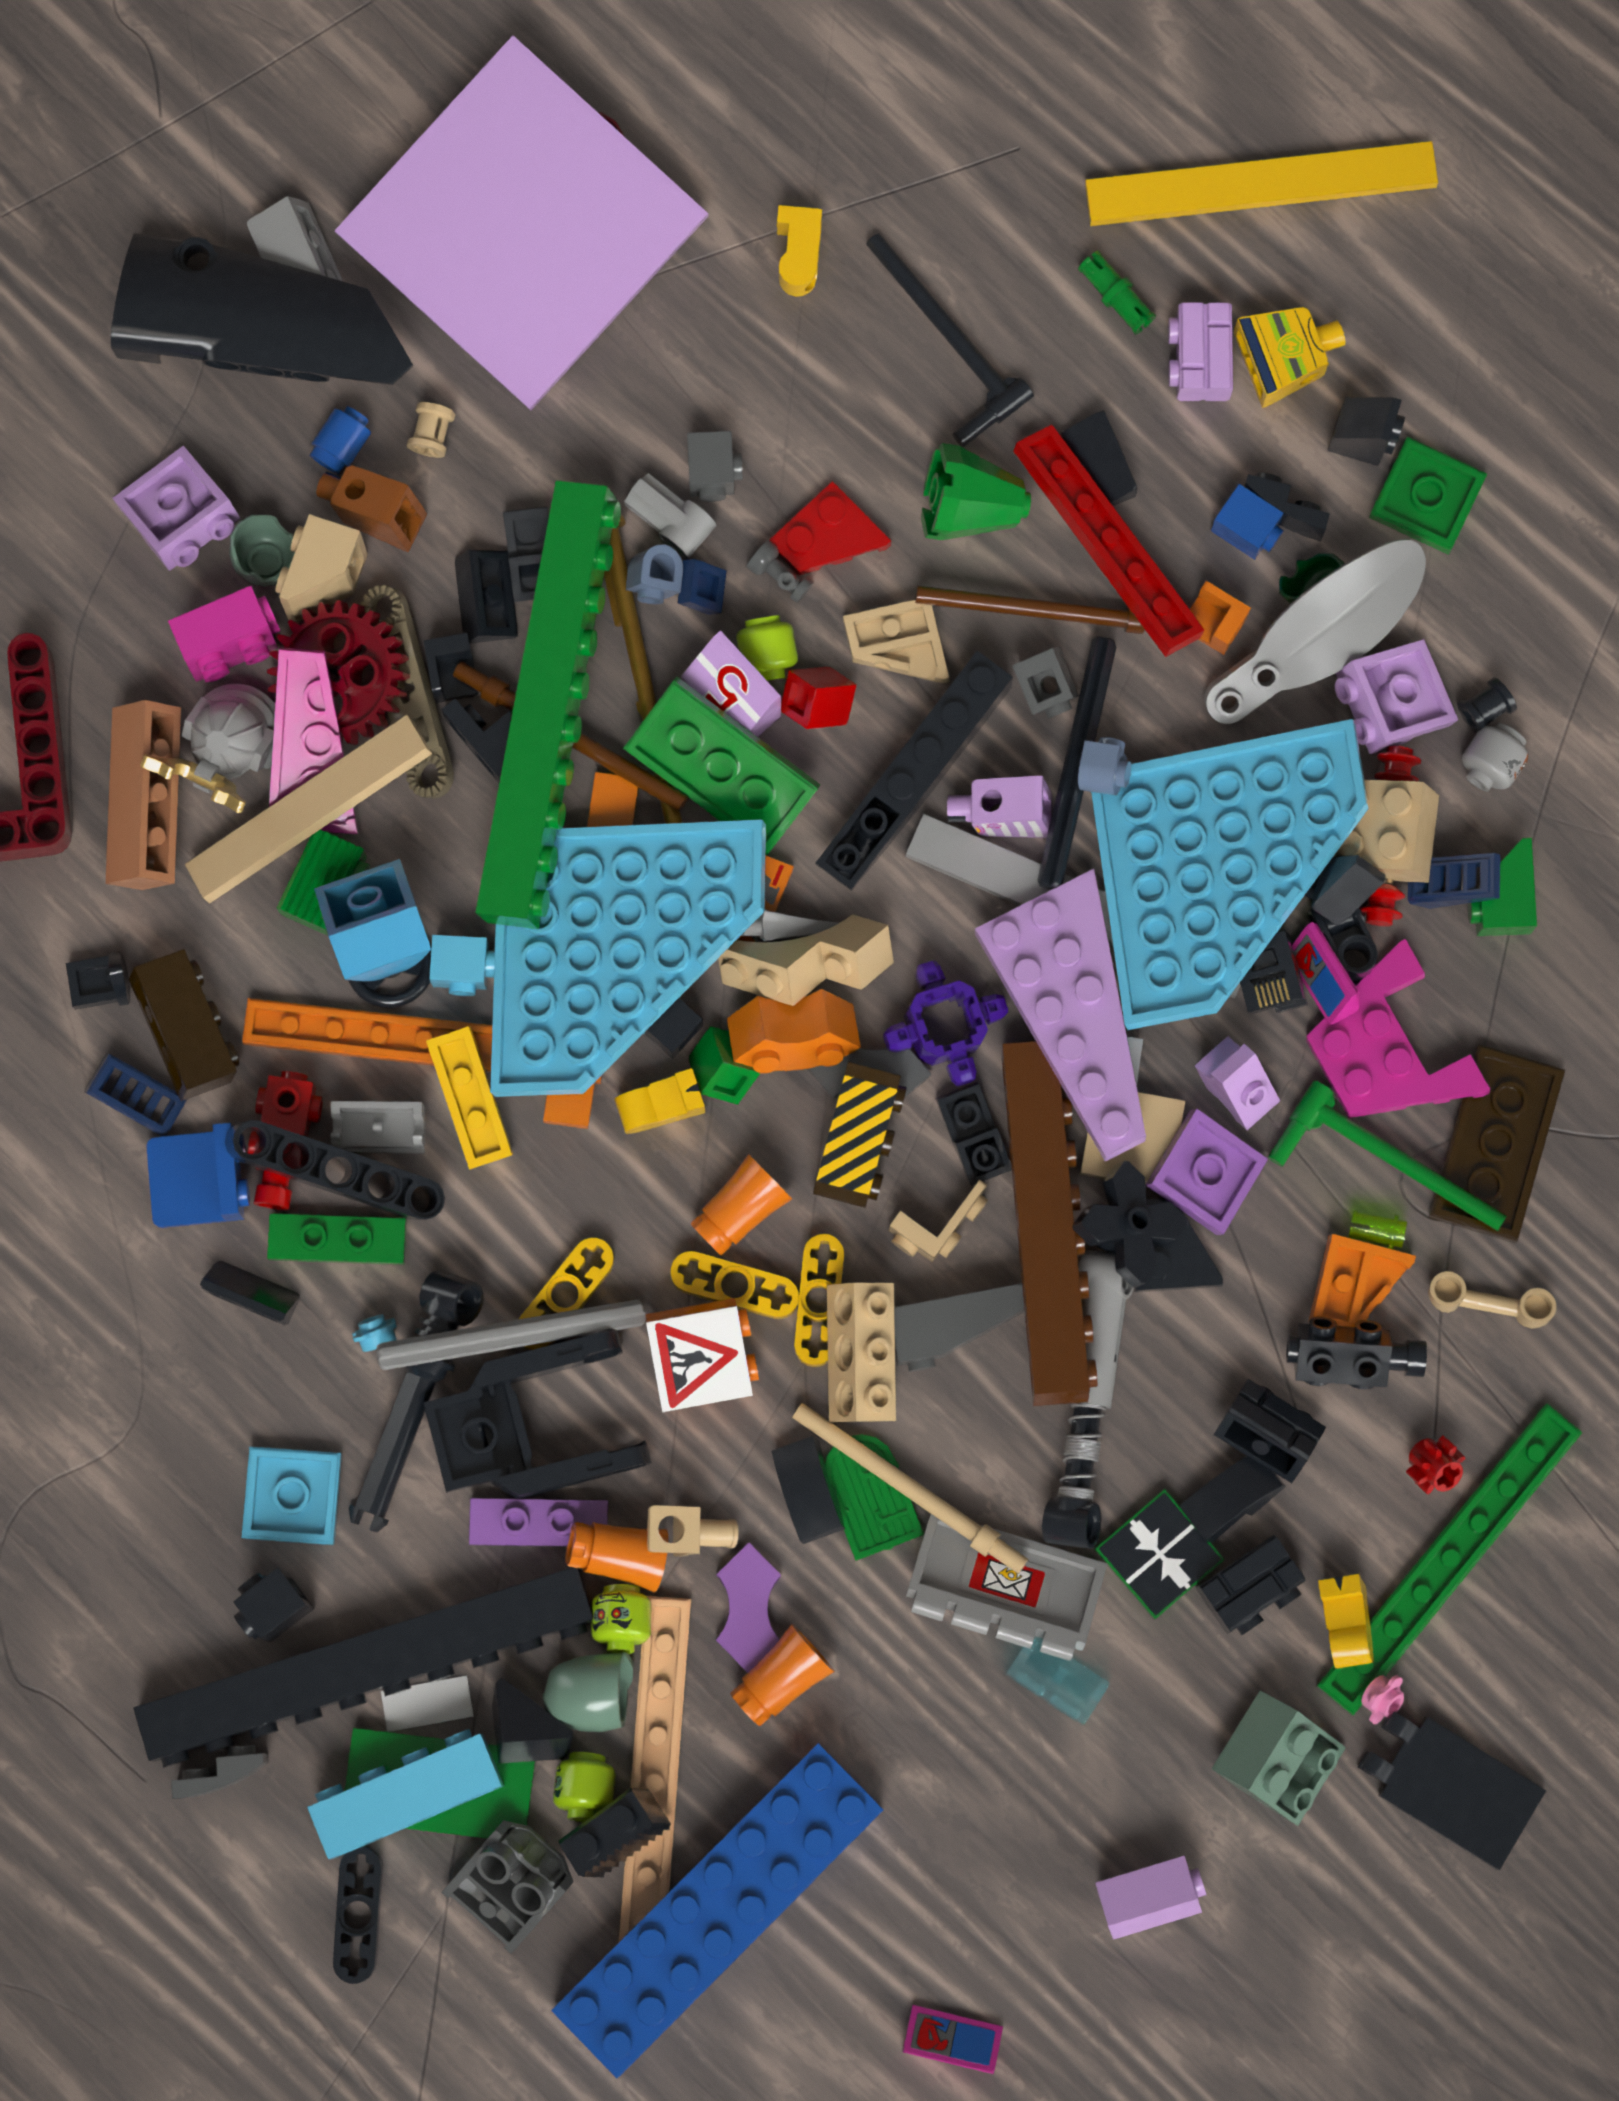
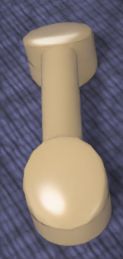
M1450 1271L1437 1274L1428 1288V1296L1431 1303L1441 1312L1449 1313L1455 1311L1458 1307H1465L1516 1317L1521 1325L1531 1329L1546 1325L1556 1312L1554 1297L1550 1292L1541 1288L1528 1290L1521 1299L1467 1290L1464 1280L1458 1274Z

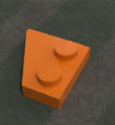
M1336 1234L1329 1235L1309 1320L1314 1317H1327L1334 1320L1337 1326L1355 1327L1356 1322L1367 1320L1369 1314L1385 1299L1404 1272L1415 1263L1416 1256Z

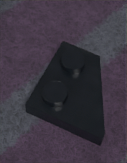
M1164 1198L1146 1199V1206L1166 1203L1168 1201ZM1188 1221L1176 1240L1169 1243L1152 1242L1158 1266L1145 1284L1134 1287V1291L1150 1292L1222 1287L1223 1278Z

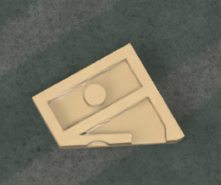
M915 600L843 616L844 628L853 663L939 683L949 682V674L932 605L915 603Z

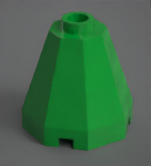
M941 443L939 446L940 450L936 449L933 452L923 491V496H929V507L931 508L929 510L922 507L921 522L925 538L948 540L1015 528L1020 523L1021 518H1027L1031 506V493L1026 492L1022 479L959 445Z

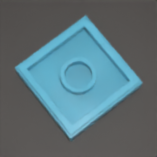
M249 1447L241 1538L334 1545L342 1454Z

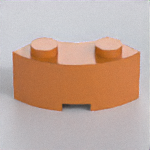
M824 989L803 997L794 1006L757 996L727 1018L733 1062L753 1067L758 1073L834 1066L842 1062L845 1056L861 1048L854 1005Z

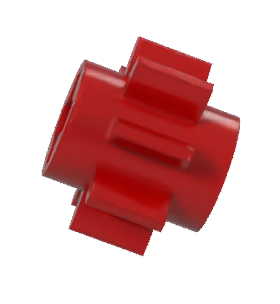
M1442 1435L1437 1442L1431 1438H1426L1416 1443L1409 1453L1411 1467L1406 1470V1473L1428 1495L1433 1491L1434 1487L1438 1491L1445 1492L1454 1488L1461 1480L1463 1468L1460 1463L1466 1458L1446 1436Z

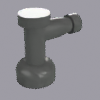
M767 540L753 555L746 568L756 575L768 573L778 582L781 589L791 592L790 598L798 603L812 587L813 582L807 577L803 580L777 559L779 555L777 546L770 540Z

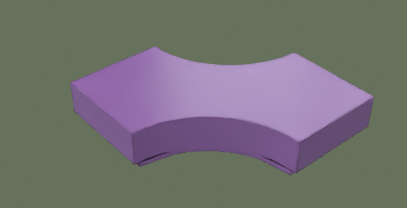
M750 1543L716 1574L726 1589L729 1598L728 1620L716 1641L747 1673L779 1641L769 1621L768 1600L771 1590L781 1577V1574Z

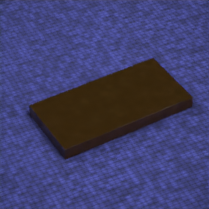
M1478 1044L1473 1059L1488 1084L1490 1093L1483 1097L1473 1098L1471 1096L1461 1099L1440 1175L1507 1215L1500 1229L1496 1231L1435 1193L1428 1218L1517 1243L1565 1070Z

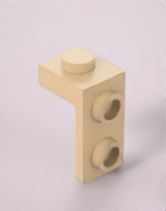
M981 1180L977 1182L938 1237L900 1211L889 1226V1232L895 1235L891 1242L911 1257H914L916 1252H918L932 1263L939 1254L947 1258L962 1237L956 1232L958 1227L966 1217L973 1222L988 1202V1199L982 1195L986 1190L987 1184Z

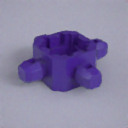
M935 960L920 964L916 968L915 977L918 989H923L924 991L917 993L911 1001L904 1015L906 1025L904 1022H900L890 1026L883 1033L886 1047L890 1052H901L910 1050L913 1044L918 1059L931 1066L948 1061L949 1065L946 1066V1070L951 1081L956 1086L970 1083L976 1079L977 1071L973 1057L968 1058V1055L975 1053L981 1045L988 1031L986 1023L990 1025L1000 1021L1008 1014L1005 998L1003 995L993 994L981 997L980 1002H978L974 988L960 980L943 985L946 978L940 965ZM947 1000L949 1002L957 1001L958 1007L962 1006L963 1015L971 1032L968 1035L969 1038L946 1046H935L933 1040H929L925 1022L921 1017L922 1009Z

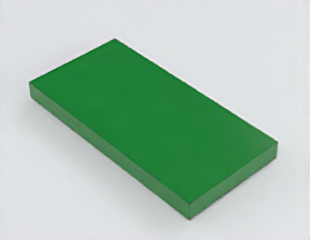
M679 677L673 680L623 748L719 821L763 820L766 824V856L821 785Z
M353 1728L345 1791L360 1785L358 1776L370 1770L384 1766L388 1773L403 1767L401 1758L417 1750L427 1747L431 1755L447 1748L444 1739ZM488 1744L504 1786L405 1829L488 1839L503 1820L528 1826L536 1761L498 1763L497 1746Z

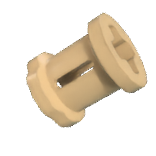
M419 402L416 406V412L419 416L414 436L408 439L407 448L424 456L443 458L447 450L443 444L448 424L454 421L456 414L452 409L439 404Z

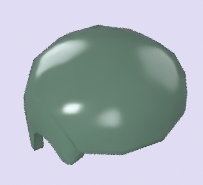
M250 515L237 523L230 536L229 557L233 568L239 576L254 586H275L282 568H290L295 552L291 551V543L294 535L284 529L275 516Z

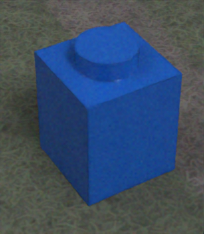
M1239 484L1214 519L1211 532L1255 560L1262 549L1270 553L1280 539L1284 530L1278 526L1284 513Z

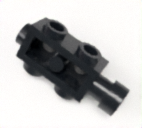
M1314 1317L1309 1320V1324L1298 1323L1297 1336L1288 1335L1286 1363L1294 1364L1296 1381H1304L1309 1385L1324 1386L1329 1383L1349 1384L1357 1389H1371L1374 1386L1387 1387L1389 1370L1404 1371V1376L1424 1377L1427 1362L1426 1341L1407 1340L1406 1344L1392 1343L1390 1330L1382 1329L1381 1324L1375 1321L1361 1320L1355 1323V1327L1337 1326V1323L1330 1318Z

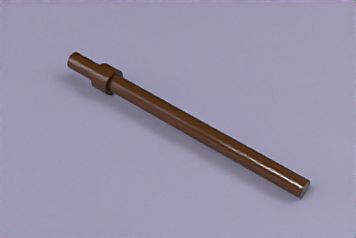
M918 585L915 592V603L1121 627L1124 628V632L1143 634L1145 630L1128 607L1126 610Z
M463 661L457 665L453 673L455 678L481 693L480 697L493 706L498 707L502 705L513 712L516 693L509 689V683L495 675L490 678ZM582 732L579 741L573 743L572 748L675 810L680 812L688 800L687 795Z

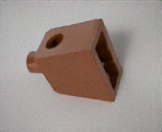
M349 465L346 467L342 477L325 472L317 485V497L329 501L331 507L343 523L409 553L427 516V512L407 484Z

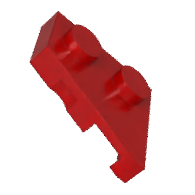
M833 481L769 539L777 546L779 556L799 576L818 571L822 566L828 564L838 565L851 561L853 557L875 550L881 552L891 546V540Z

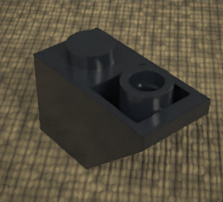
M1345 397L1328 451L1379 466L1383 454L1392 455L1396 442L1399 440L1405 421V416L1398 415L1402 400L1394 397Z

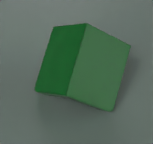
M709 1027L689 1055L688 1060L693 1069L701 1095L738 1105L760 1075L753 1067L733 1062L729 1031L716 1027Z

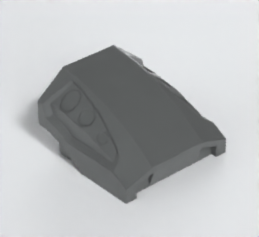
M503 1820L441 1893L447 1898L451 1896L506 1944L504 1948L512 1954L574 1881L564 1856L530 1826Z

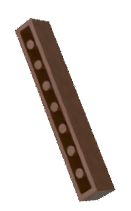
M1036 1041L1002 1044L1001 1059L1033 1406L1088 1402L1090 1388L1097 1387L1098 1382L1095 1359L1087 1360L1085 1344L1093 1343L1091 1315H1083L1081 1299L1089 1298L1087 1271L1078 1270L1077 1255L1085 1254V1243L1072 1228L1074 1224L1073 1211H1080L1081 1203L1079 1184H1070L1069 1168L1076 1167L1075 1141H1066L1065 1125L1072 1124L1071 1101L1068 1097L1062 1098L1061 1084Z

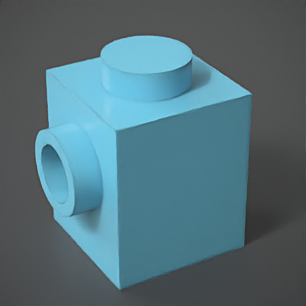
M432 935L429 978L432 986L449 988V994L457 996L476 995V989L487 990V977L494 978L495 951L489 950L487 938Z

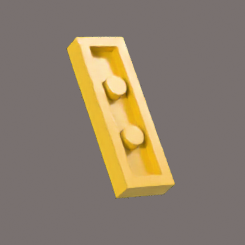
M471 1026L426 1040L469 1170L512 1156L513 1151L495 1097L490 1093L491 1085Z

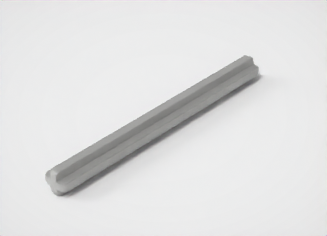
M636 1299L383 1342L377 1345V1361L381 1369L389 1370L593 1335L605 1331L640 1327L645 1324V1309L641 1301Z

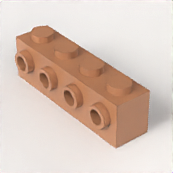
M142 700L112 708L105 884L137 890L175 884L179 775L174 774L171 780H168L156 772L142 768L140 764L144 754L159 758H179L181 707Z

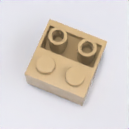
M310 514L305 526L299 525L296 528L291 543V551L295 552L290 568H282L276 584V592L280 593V603L285 610L288 620L299 622L303 620V609L317 613L318 604L321 602L332 606L336 600L342 601L354 595L368 556L359 530Z

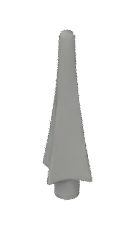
M764 910V913L741 936H756L755 942H776L807 937L827 930L839 923Z

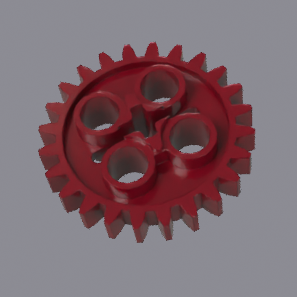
M336 600L332 610L329 604L321 602L318 604V616L311 610L303 609L304 623L301 624L297 621L289 620L288 624L293 634L290 637L278 634V640L284 645V648L325 651L333 697L340 694L343 699L342 710L337 714L341 741H343L344 737L347 744L358 745V732L365 738H373V724L383 728L389 726L384 717L386 711L399 714L400 710L392 702L394 697L407 696L404 690L397 687L398 681L410 678V674L399 671L398 665L408 661L409 657L404 654L395 653V650L403 643L402 638L396 636L388 637L394 626L385 621L378 624L380 619L378 612L369 610L365 614V606L353 603L349 609L346 602ZM344 632L346 635L345 647L336 653L333 645L334 639L339 633ZM365 645L366 651L362 655H359L362 646ZM270 651L269 655L278 660L279 651ZM372 664L375 672L374 678L369 684L364 685L361 677L362 671L367 665ZM337 666L341 667L338 671L342 677L339 682L335 681L338 678V674L335 671ZM278 667L267 669V673L277 677ZM277 683L271 685L268 688V692L276 694Z

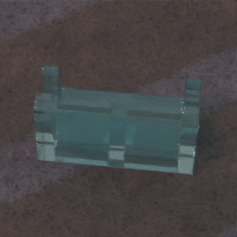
M1035 1636L1031 1649L1022 1647L1005 1675L1081 1726L1085 1725L1110 1683L1073 1658L1071 1661L1039 1652L1043 1639Z

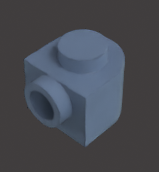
M661 544L637 553L633 556L628 566L626 590L638 593L637 600L646 604H662L664 599L681 593L683 576L681 557L670 546Z
M1101 737L1099 742H1084L1078 773L1080 790L1116 796L1121 787L1127 788L1131 776V762L1127 761L1124 753L1125 742L1109 737Z

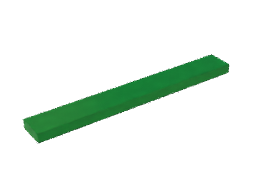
M1545 1404L1370 1619L1373 1663L1336 1669L1333 1664L1316 1686L1353 1716L1362 1706V1696L1368 1685L1378 1676H1386L1583 1432L1550 1405Z

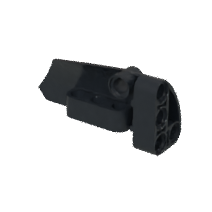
M134 233L121 272L111 327V348L119 359L161 364L160 356L166 355L202 360V363L209 367L313 382H327L330 380V377L387 385H394L413 367V363L368 288L216 246L200 237H190L182 240ZM197 253L209 256L208 264L203 269L192 270L187 267L191 256Z

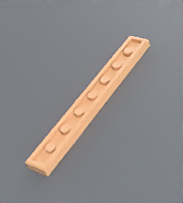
M647 1596L651 1601V1635L641 1646L631 1787L648 1789L655 1797L671 1825L670 1830H663L662 1835H656L655 1841L649 1840L648 1846H641V1851H634L633 1856H627L619 1942L669 1893L691 1599Z

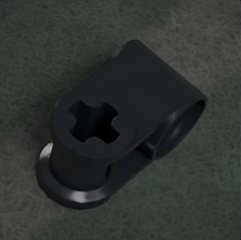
M1313 908L1308 909L1307 916L1309 922H1314V924L1318 925L1352 982L1359 983L1371 973L1378 956L1376 945L1365 925L1360 908L1340 925L1333 924L1313 910ZM1350 950H1358L1366 957L1367 964L1360 968L1351 967L1345 961L1344 953Z

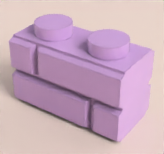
M1179 304L1176 317H1169L1168 344H1176V360H1169V387H1177V400L1179 401L1230 400L1233 391L1232 304Z

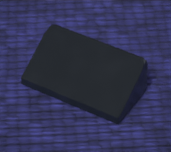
M1104 410L1087 417L1061 432L1063 440L1112 506L1136 497L1137 485Z
M467 550L455 558L463 633H468L470 643L518 637L508 551Z
M223 1261L216 1262L200 1283L201 1289L206 1293L284 1326L289 1324L300 1299V1295L295 1291Z

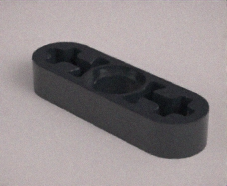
M360 1847L344 1854L339 1866L333 1968L336 1975L342 1981L349 1984H358L369 1979L377 1965L383 1863L378 1853L368 1847ZM359 1854L366 1855V1863L374 1864L373 1873L366 1874L364 1877L363 1888L373 1887V1898L365 1894L346 1896V1886L356 1888L357 1875L354 1872H349L348 1867L349 1863L357 1862ZM355 1901L364 1902L371 1910V1920L362 1929L352 1928L345 1920L346 1908ZM343 1933L355 1937L370 1934V1945L360 1942L359 1955L361 1958L367 1959L368 1964L367 1967L359 1969L358 1976L350 1975V1967L342 1965L343 1957L351 1956L353 1941L343 1943Z

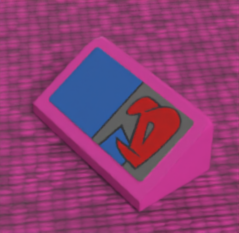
M1314 922L1307 924L1292 945L1295 959L1298 961L1302 982L1326 1021L1330 1025L1335 1024L1359 1011V991L1318 925L1314 924Z
M912 2005L902 2052L994 2074L1003 2026Z

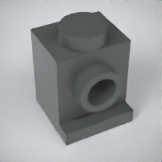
M1061 647L1051 648L1012 665L1032 715L1045 711L1047 718L1050 719L1073 709L1070 700L1079 697L1063 658L1064 654ZM1048 676H1052L1057 680L1058 687L1054 693H1049L1044 688V680Z

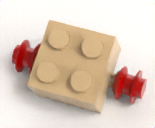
M1389 746L1385 753L1377 755V759L1385 764L1384 771L1374 775L1376 780H1364L1369 809L1333 856L1359 855L1386 875L1384 883L1368 898V906L1360 908L1362 915L1366 916V923L1375 926H1392L1393 920L1403 918V914L1395 910V901L1404 899L1405 894L1393 885V881L1429 883L1439 795L1427 784L1419 782V779L1411 774L1412 767L1421 764L1422 760L1419 757L1413 756L1414 750L1408 747Z

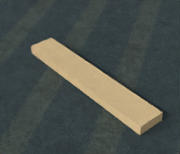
M405 715L187 862L185 866L202 897L210 904L429 757L432 752L414 721L408 715Z

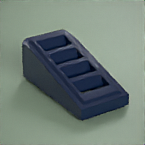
M1486 853L1432 858L1429 883L1408 882V902L1411 905L1433 909L1500 899V854ZM1477 867H1480V889H1476ZM1461 870H1463V890H1461ZM1444 872H1446L1445 892H1444Z
M108 1053L102 1059L84 1093L162 1137L167 1136L187 1101H180L177 1092ZM117 1069L122 1073L110 1094L107 1095L102 1092V1089L113 1070ZM130 1078H133L138 1082L126 1103L123 1104L118 1099ZM146 1087H149L154 1092L142 1113H139L134 1108ZM162 1096H165L170 1101L156 1123L150 1117Z

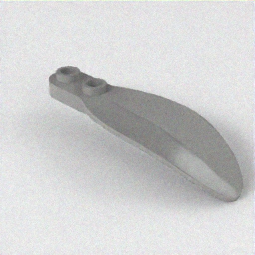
M1400 539L1382 544L1342 565L1300 595L1272 623L1255 652L1243 658L1209 684L1204 694V703L1211 717L1224 724L1238 722L1281 690L1302 687L1329 677L1342 670L1349 662L1359 659L1374 648L1395 627L1417 595L1426 565V558L1422 547L1417 542L1409 539ZM1264 669L1272 670L1270 680L1266 682L1258 681L1257 677L1260 671ZM1234 696L1236 697V703L1233 707L1229 709L1221 707V702L1225 697Z

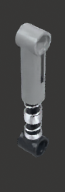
M1086 1250L1085 1254H1082L1078 1270L1087 1271L1089 1298L1081 1299L1083 1315H1091L1093 1343L1085 1344L1087 1360L1095 1359L1098 1386L1090 1388L1088 1402L1070 1403V1406L1074 1409L1073 1417L1068 1419L1072 1428L1071 1435L1066 1436V1446H1064L1065 1452L1063 1454L1066 1457L1062 1461L1066 1464L1065 1476L1060 1479L1063 1486L1058 1488V1496L1050 1498L1046 1504L1042 1519V1535L1044 1541L1049 1544L1091 1549L1096 1545L1101 1530L1100 1507L1097 1503H1093L1094 1490L1090 1489L1092 1477L1097 1476L1093 1472L1094 1462L1099 1461L1098 1455L1100 1454L1099 1451H1101L1099 1449L1101 1442L1097 1441L1098 1437L1102 1436L1099 1432L1100 1418L1105 1416L1101 1411L1111 1409L1126 1300L1132 1295L1134 1287L1116 1272L1115 1253Z

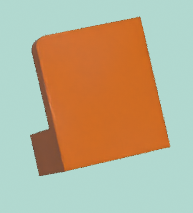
M1208 581L1204 582L1197 599L1190 608V611L1205 629L1198 640L1222 655H1225L1251 610V607Z

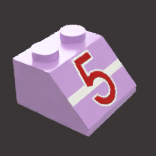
M721 630L713 636L681 676V680L757 737L781 717V695Z

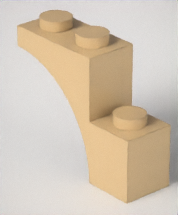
M853 914L827 930L803 938L780 942L736 940L718 958L722 984L794 1006L825 979L862 990L894 963L888 925Z

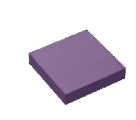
M1192 1109L1182 1122L1148 1179L1146 1186L1215 1235H1223L1268 1159L1200 1110Z

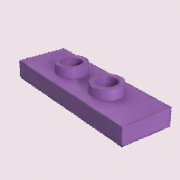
M470 1498L469 1545L567 1547L570 1530L574 1522L588 1525L595 1522L608 1525V1500Z

